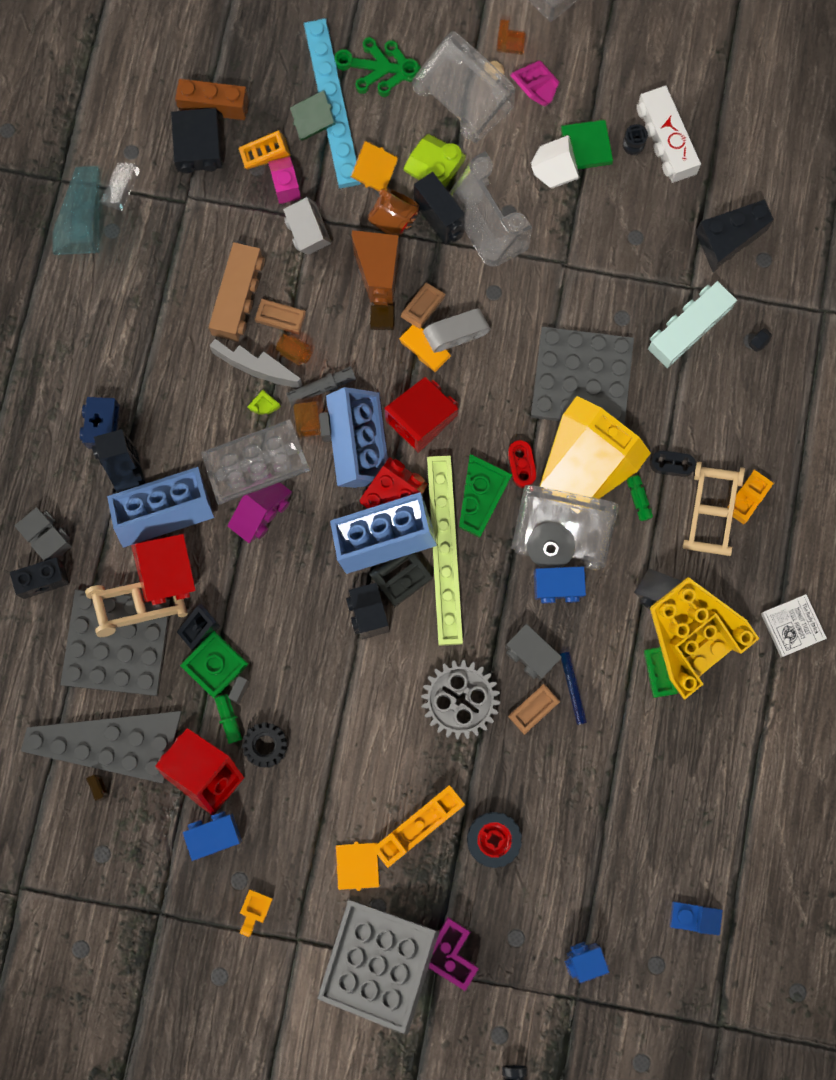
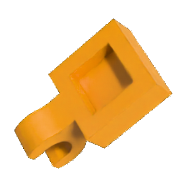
M249 889L240 914L246 916L240 934L249 937L253 932L256 921L264 923L273 898Z

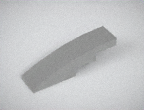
M216 339L210 344L213 354L233 367L254 377L293 388H300L302 386L301 378L264 351L256 358L240 345L233 352Z

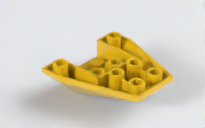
M576 396L561 417L540 487L575 514H579L638 472L651 452L639 436L604 409Z
M689 577L650 607L670 681L683 699L689 697L703 685L699 676L733 650L742 654L759 640V637L745 618Z

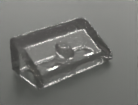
M130 163L117 164L102 197L101 204L123 210L139 173L137 165Z

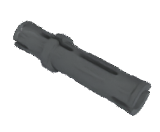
M351 366L333 374L330 372L320 380L287 392L286 394L291 406L293 407L330 390L336 391L338 387L355 381L356 377Z

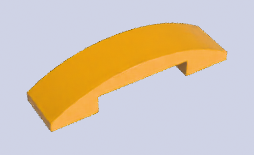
M449 785L375 845L373 850L387 868L390 867L461 809L465 803Z

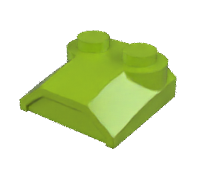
M428 134L421 139L411 153L403 171L417 180H421L433 172L446 188L466 160V155L462 153L456 144H447Z

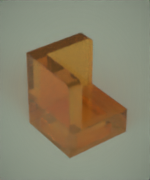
M500 19L497 52L523 55L525 32L508 30L509 20Z
M317 401L295 404L293 408L298 437L321 435Z

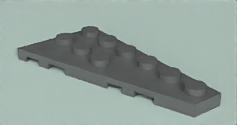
M182 711L27 727L21 752L165 784L166 779L157 770L155 765L159 762L160 757L175 743Z

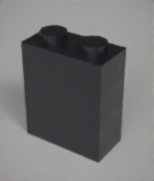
M217 109L172 111L173 155L177 171L192 173L197 170L215 171L216 169L223 168L220 122Z
M433 172L414 184V201L419 204L421 214L445 245L458 241L464 233L465 213Z

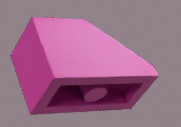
M290 156L268 161L279 204L301 199Z

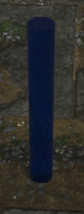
M561 653V661L577 725L585 724L587 721L570 653Z

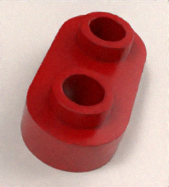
M515 441L508 449L512 480L516 486L528 488L533 485L536 479L532 449L525 441ZM522 451L524 456L519 458L515 455V452ZM525 473L528 475V479L522 480L519 475Z

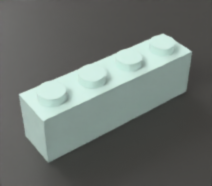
M718 281L712 286L708 284L699 293L701 297L696 301L690 300L683 307L682 310L684 312L679 317L674 315L666 323L668 327L664 331L658 330L650 338L651 344L648 350L666 368H669L723 318L737 302Z

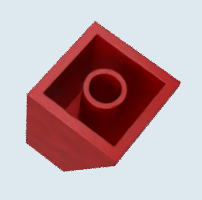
M426 377L384 408L385 421L417 453L425 448L458 416L457 402L451 396L446 397L441 392L442 389L434 380L429 381Z
M184 534L131 545L145 602L151 601L152 605L166 603V597L175 596L176 600L189 598L190 592L196 591Z
M188 728L177 737L175 743L160 757L159 762L155 765L165 779L212 816L244 779V776L227 754Z

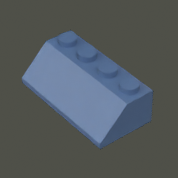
M344 387L326 395L337 486L365 487L372 483L388 459L380 396L378 392Z
M198 467L107 496L113 529L123 548L214 518L210 500Z
M421 492L330 521L337 561L346 574L437 546L433 526Z

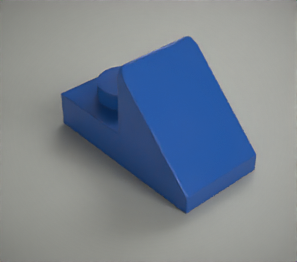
M672 901L669 927L703 934L720 935L723 910Z

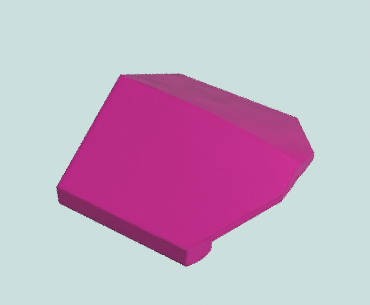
M540 60L514 71L510 75L529 98L542 106L552 102L559 85V81Z

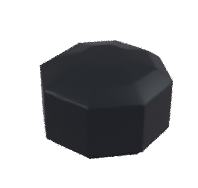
M763 328L751 340L749 346L755 352L764 349L770 342L772 334L766 328Z

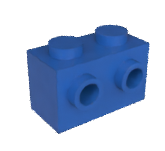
M584 567L535 569V600L541 599L542 604L556 603L555 599L565 598V603L580 602V598L586 596Z
M225 811L211 816V822L203 824L202 820L187 825L189 830L182 833L192 861L242 842L233 813L226 816Z
M585 942L571 946L572 951L566 953L568 960L564 962L567 971L572 978H576L580 983L609 973L601 947L595 943L585 945Z

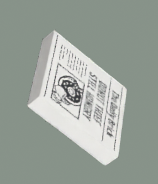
M807 595L761 613L780 657L827 639Z

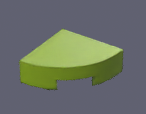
M264 390L247 406L250 411L257 414H270L281 407Z

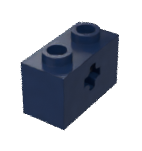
M87 397L86 404H83L82 417L85 419L84 427L80 428V440L87 448L92 449V446L96 445L95 436L117 431L120 404L115 398Z

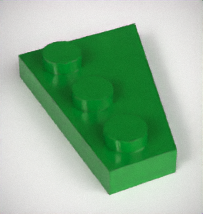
M470 454L459 523L460 529L481 538L512 474Z

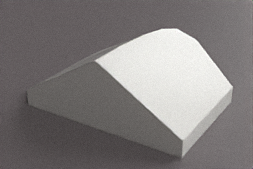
M569 136L540 146L531 162L534 175L551 189L580 178Z

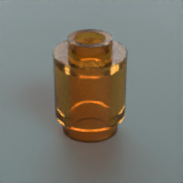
M282 335L276 345V350L281 356L298 366L303 363L306 364L312 355L310 351L311 346L293 335Z

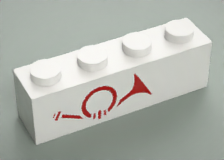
M667 86L641 94L637 104V112L646 123L645 128L648 136L653 139L656 155L661 157L664 174L669 176L671 183L696 175L701 163Z

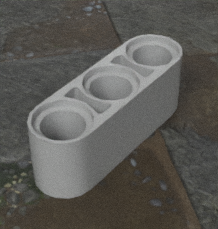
M477 308L427 326L423 333L432 351L437 353L486 335L491 328L481 309Z

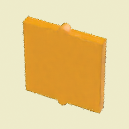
M365 141L351 178L365 184L366 188L371 187L380 192L382 188H387L398 158L384 151L383 147L378 148Z
M354 842V844L336 845L338 890L356 889L360 891L361 888L379 887L378 856L373 850L377 843L359 844Z

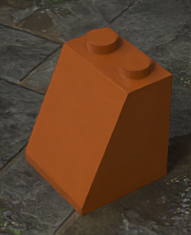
M352 230L353 251L370 303L386 306L393 305L399 260V235Z

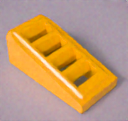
M279 130L239 147L246 170L267 164L268 161L291 155L286 139ZM275 143L279 144V149H276ZM266 146H270L271 152L268 153ZM259 148L261 149V152H262V156H260V157H259V154H258V151H257V149H259ZM249 151H252V153H253V156H254V159H253V160L250 159V156H249V153H248Z

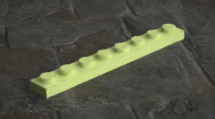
M451 455L427 457L431 523L437 546L433 547L438 645L463 644Z

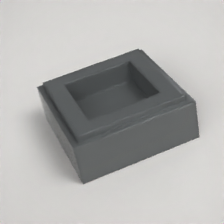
M328 412L319 413L322 441H332Z
M239 676L228 696L229 699L240 704L250 682Z

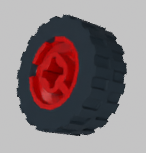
M498 812L483 814L473 821L468 830V849L478 863L491 868L504 867L514 861L519 854L522 846L520 828L506 814Z

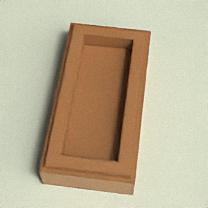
M426 282L403 310L401 318L421 329L444 300L445 294Z
M261 299L255 322L300 334L306 311Z
M543 684L514 710L508 718L525 735L560 701Z

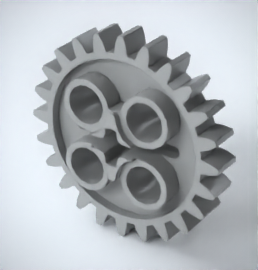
M454 660L452 661V668H448L444 663V671L442 673L438 669L434 670L436 678L428 676V680L432 683L431 686H423L428 691V694L421 695V698L428 700V703L423 704L422 708L429 709V712L424 716L425 718H433L430 726L439 725L437 733L442 732L443 729L447 730V738L453 732L455 733L456 740L459 739L461 733H464L465 738L469 739V732L471 731L477 737L479 735V727L486 731L487 727L484 723L492 724L494 722L490 714H498V711L493 709V706L500 705L499 701L494 700V697L499 695L500 692L492 691V688L497 683L488 682L491 676L490 673L485 676L482 675L484 667L479 668L477 671L474 670V662L470 667H466L465 660H463L461 667H457ZM452 678H462L464 686L461 689H454L450 684ZM447 687L459 697L462 694L465 695V702L477 708L479 713L473 712L462 703L459 706L456 705V698L444 692L442 688ZM473 691H481L484 695V701L474 703L471 700V693ZM447 697L451 702L450 707L440 709L436 704L437 699ZM465 710L470 714L471 719L468 723L462 724L457 720V713L459 711Z

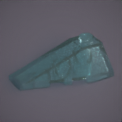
M98 166L75 167L53 230L54 255L99 253Z

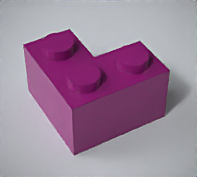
M271 475L267 476L244 493L228 527L248 543H251L256 538L261 539L268 530L266 525L273 520L277 512L282 513L290 503L288 498L292 491Z
M447 917L439 930L429 968L466 991L479 969L476 964L458 953L470 931L450 917Z

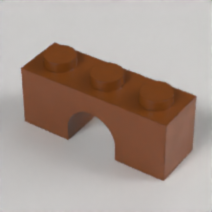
M186 79L178 80L175 100L179 111L216 108L223 114L224 118L246 120L249 104L246 87Z

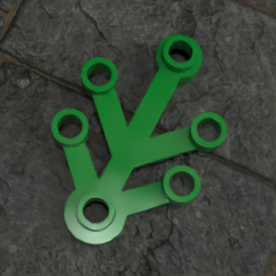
M370 37L363 40V50L371 54L376 61L352 58L351 53L344 49L336 52L334 57L335 65L340 70L345 71L350 67L373 70L366 77L357 79L355 86L356 91L360 94L367 93L369 86L386 74H396L389 80L381 81L378 84V94L381 97L389 96L391 89L402 81L412 82L417 80L421 74L420 65L413 59H406L398 49L397 43L392 40L385 43V54L394 57L398 64L390 63L376 46V41ZM367 44L373 45L370 48L366 47ZM389 47L395 48L392 51L388 50ZM347 61V63L341 64L340 62ZM412 70L413 73H407L406 71ZM360 84L366 85L364 88L359 87ZM382 87H387V88H388V90H386V91H382V90H380V89H381Z

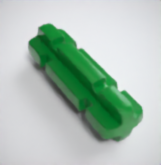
M637 475L629 477L627 484L632 489L630 493L635 508L639 510L637 512L639 520H650L653 518L651 508L648 509L649 502L644 487L641 488V478Z

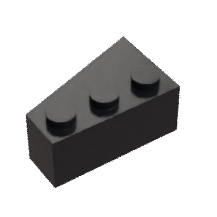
M765 199L700 222L696 235L712 272L716 271L723 263L733 258L736 253L747 247L769 229L774 219Z
M123 429L94 437L96 445L92 446L95 459H99L117 493L146 484L137 447Z

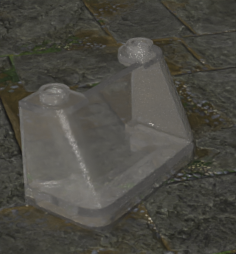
M451 31L442 40L412 79L414 91L420 96H428L431 93L460 120L461 134L466 139H471L475 144L500 122L514 106L515 88L512 83L454 31Z
M485 151L470 161L449 194L465 213L464 230L486 265L495 267L529 249L532 226L521 213L514 212L505 217L501 213L486 188L489 185L487 177L492 172L493 163Z
M525 485L521 496L511 549H515L517 554L529 555L527 540L531 531L542 523L557 522L566 526L574 536L575 552L572 558L581 559L588 569L600 570V567L604 568L606 565L619 505L602 499L534 485ZM549 544L546 547V549L548 551H554L556 547L552 544Z

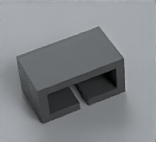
M36 507L14 526L27 542L31 543L33 549L44 561L55 557L59 558L72 547L68 542L70 537L62 528L57 529L53 525V522L56 520L47 510L42 512Z
M527 624L505 646L508 650L506 654L515 663L518 661L522 662L525 666L524 671L533 680L536 677L541 680L562 658Z

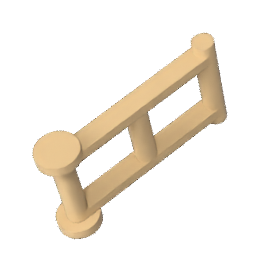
M697 461L694 480H698L699 483L689 540H684L683 549L731 556L733 547L728 546L737 487L743 486L745 468L740 467V472L702 467V462ZM705 477L733 481L729 508L701 504ZM699 514L727 517L723 545L694 541Z
M140 582L107 590L102 585H95L85 591L86 597L93 600L99 627L95 629L98 637H107L114 634L117 627L178 614V617H185L188 613L184 599L176 600V597L173 596L175 606L147 612L141 593L142 587ZM132 593L137 614L108 621L103 599Z

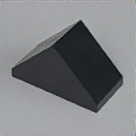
M199 604L177 633L188 647L193 650L221 626L202 604Z

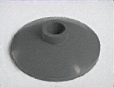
M545 522L536 526L529 534L527 551L532 561L542 568H560L566 565L573 557L575 539L566 526L557 522ZM549 544H552L556 547V549L554 551H548L546 547Z

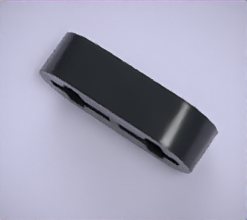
M658 451L652 456L650 467L658 474L687 477L695 470L696 461L689 454ZM660 457H663L664 462H669L671 464H665L663 468L659 467V463L655 461H657ZM683 460H686L687 465L691 467L684 471L682 466L675 465V463L681 464Z

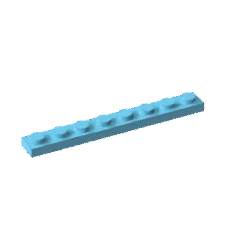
M326 19L304 23L318 93L324 90L329 104L333 107L332 113L336 124L326 130L338 186L340 189L360 185L361 182L351 178L356 164V156Z

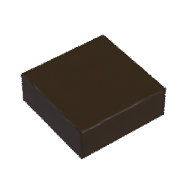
M370 305V330H393L394 305Z
M93 774L86 778L95 801H102L108 798V792L100 775Z

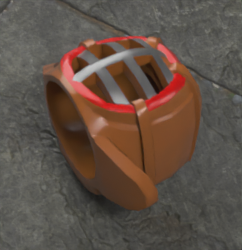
M382 188L376 204L369 213L368 220L385 233L400 236L415 222L418 216L419 204L395 190Z

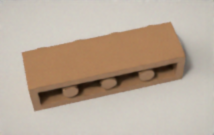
M233 242L208 327L212 336L239 341L240 334L244 335L247 324L244 321L246 313L250 314L253 301L250 300L252 292H256L258 288V271L263 270L265 262L260 248Z

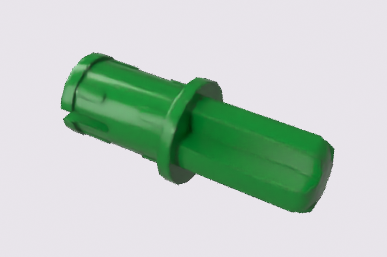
M228 695L216 697L215 703L221 718L219 723L223 725L228 744L242 740L243 737L236 720L238 715L235 716Z

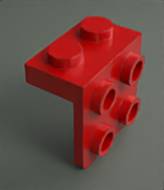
M389 457L360 498V503L369 509L419 492L422 494L428 484L424 482L425 480L422 476L407 470L402 462Z

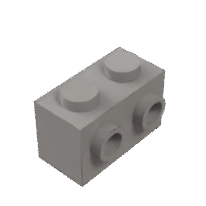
M306 197L283 209L286 215L284 218L285 224L289 230H292L294 236L292 241L298 251L309 255L331 244L315 201Z

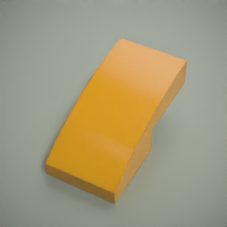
M412 325L399 338L400 342L415 353L421 362L436 372L451 357V354L447 350L434 353L423 333L424 329H419Z
M753 470L736 494L733 518L745 524L774 483L756 470Z

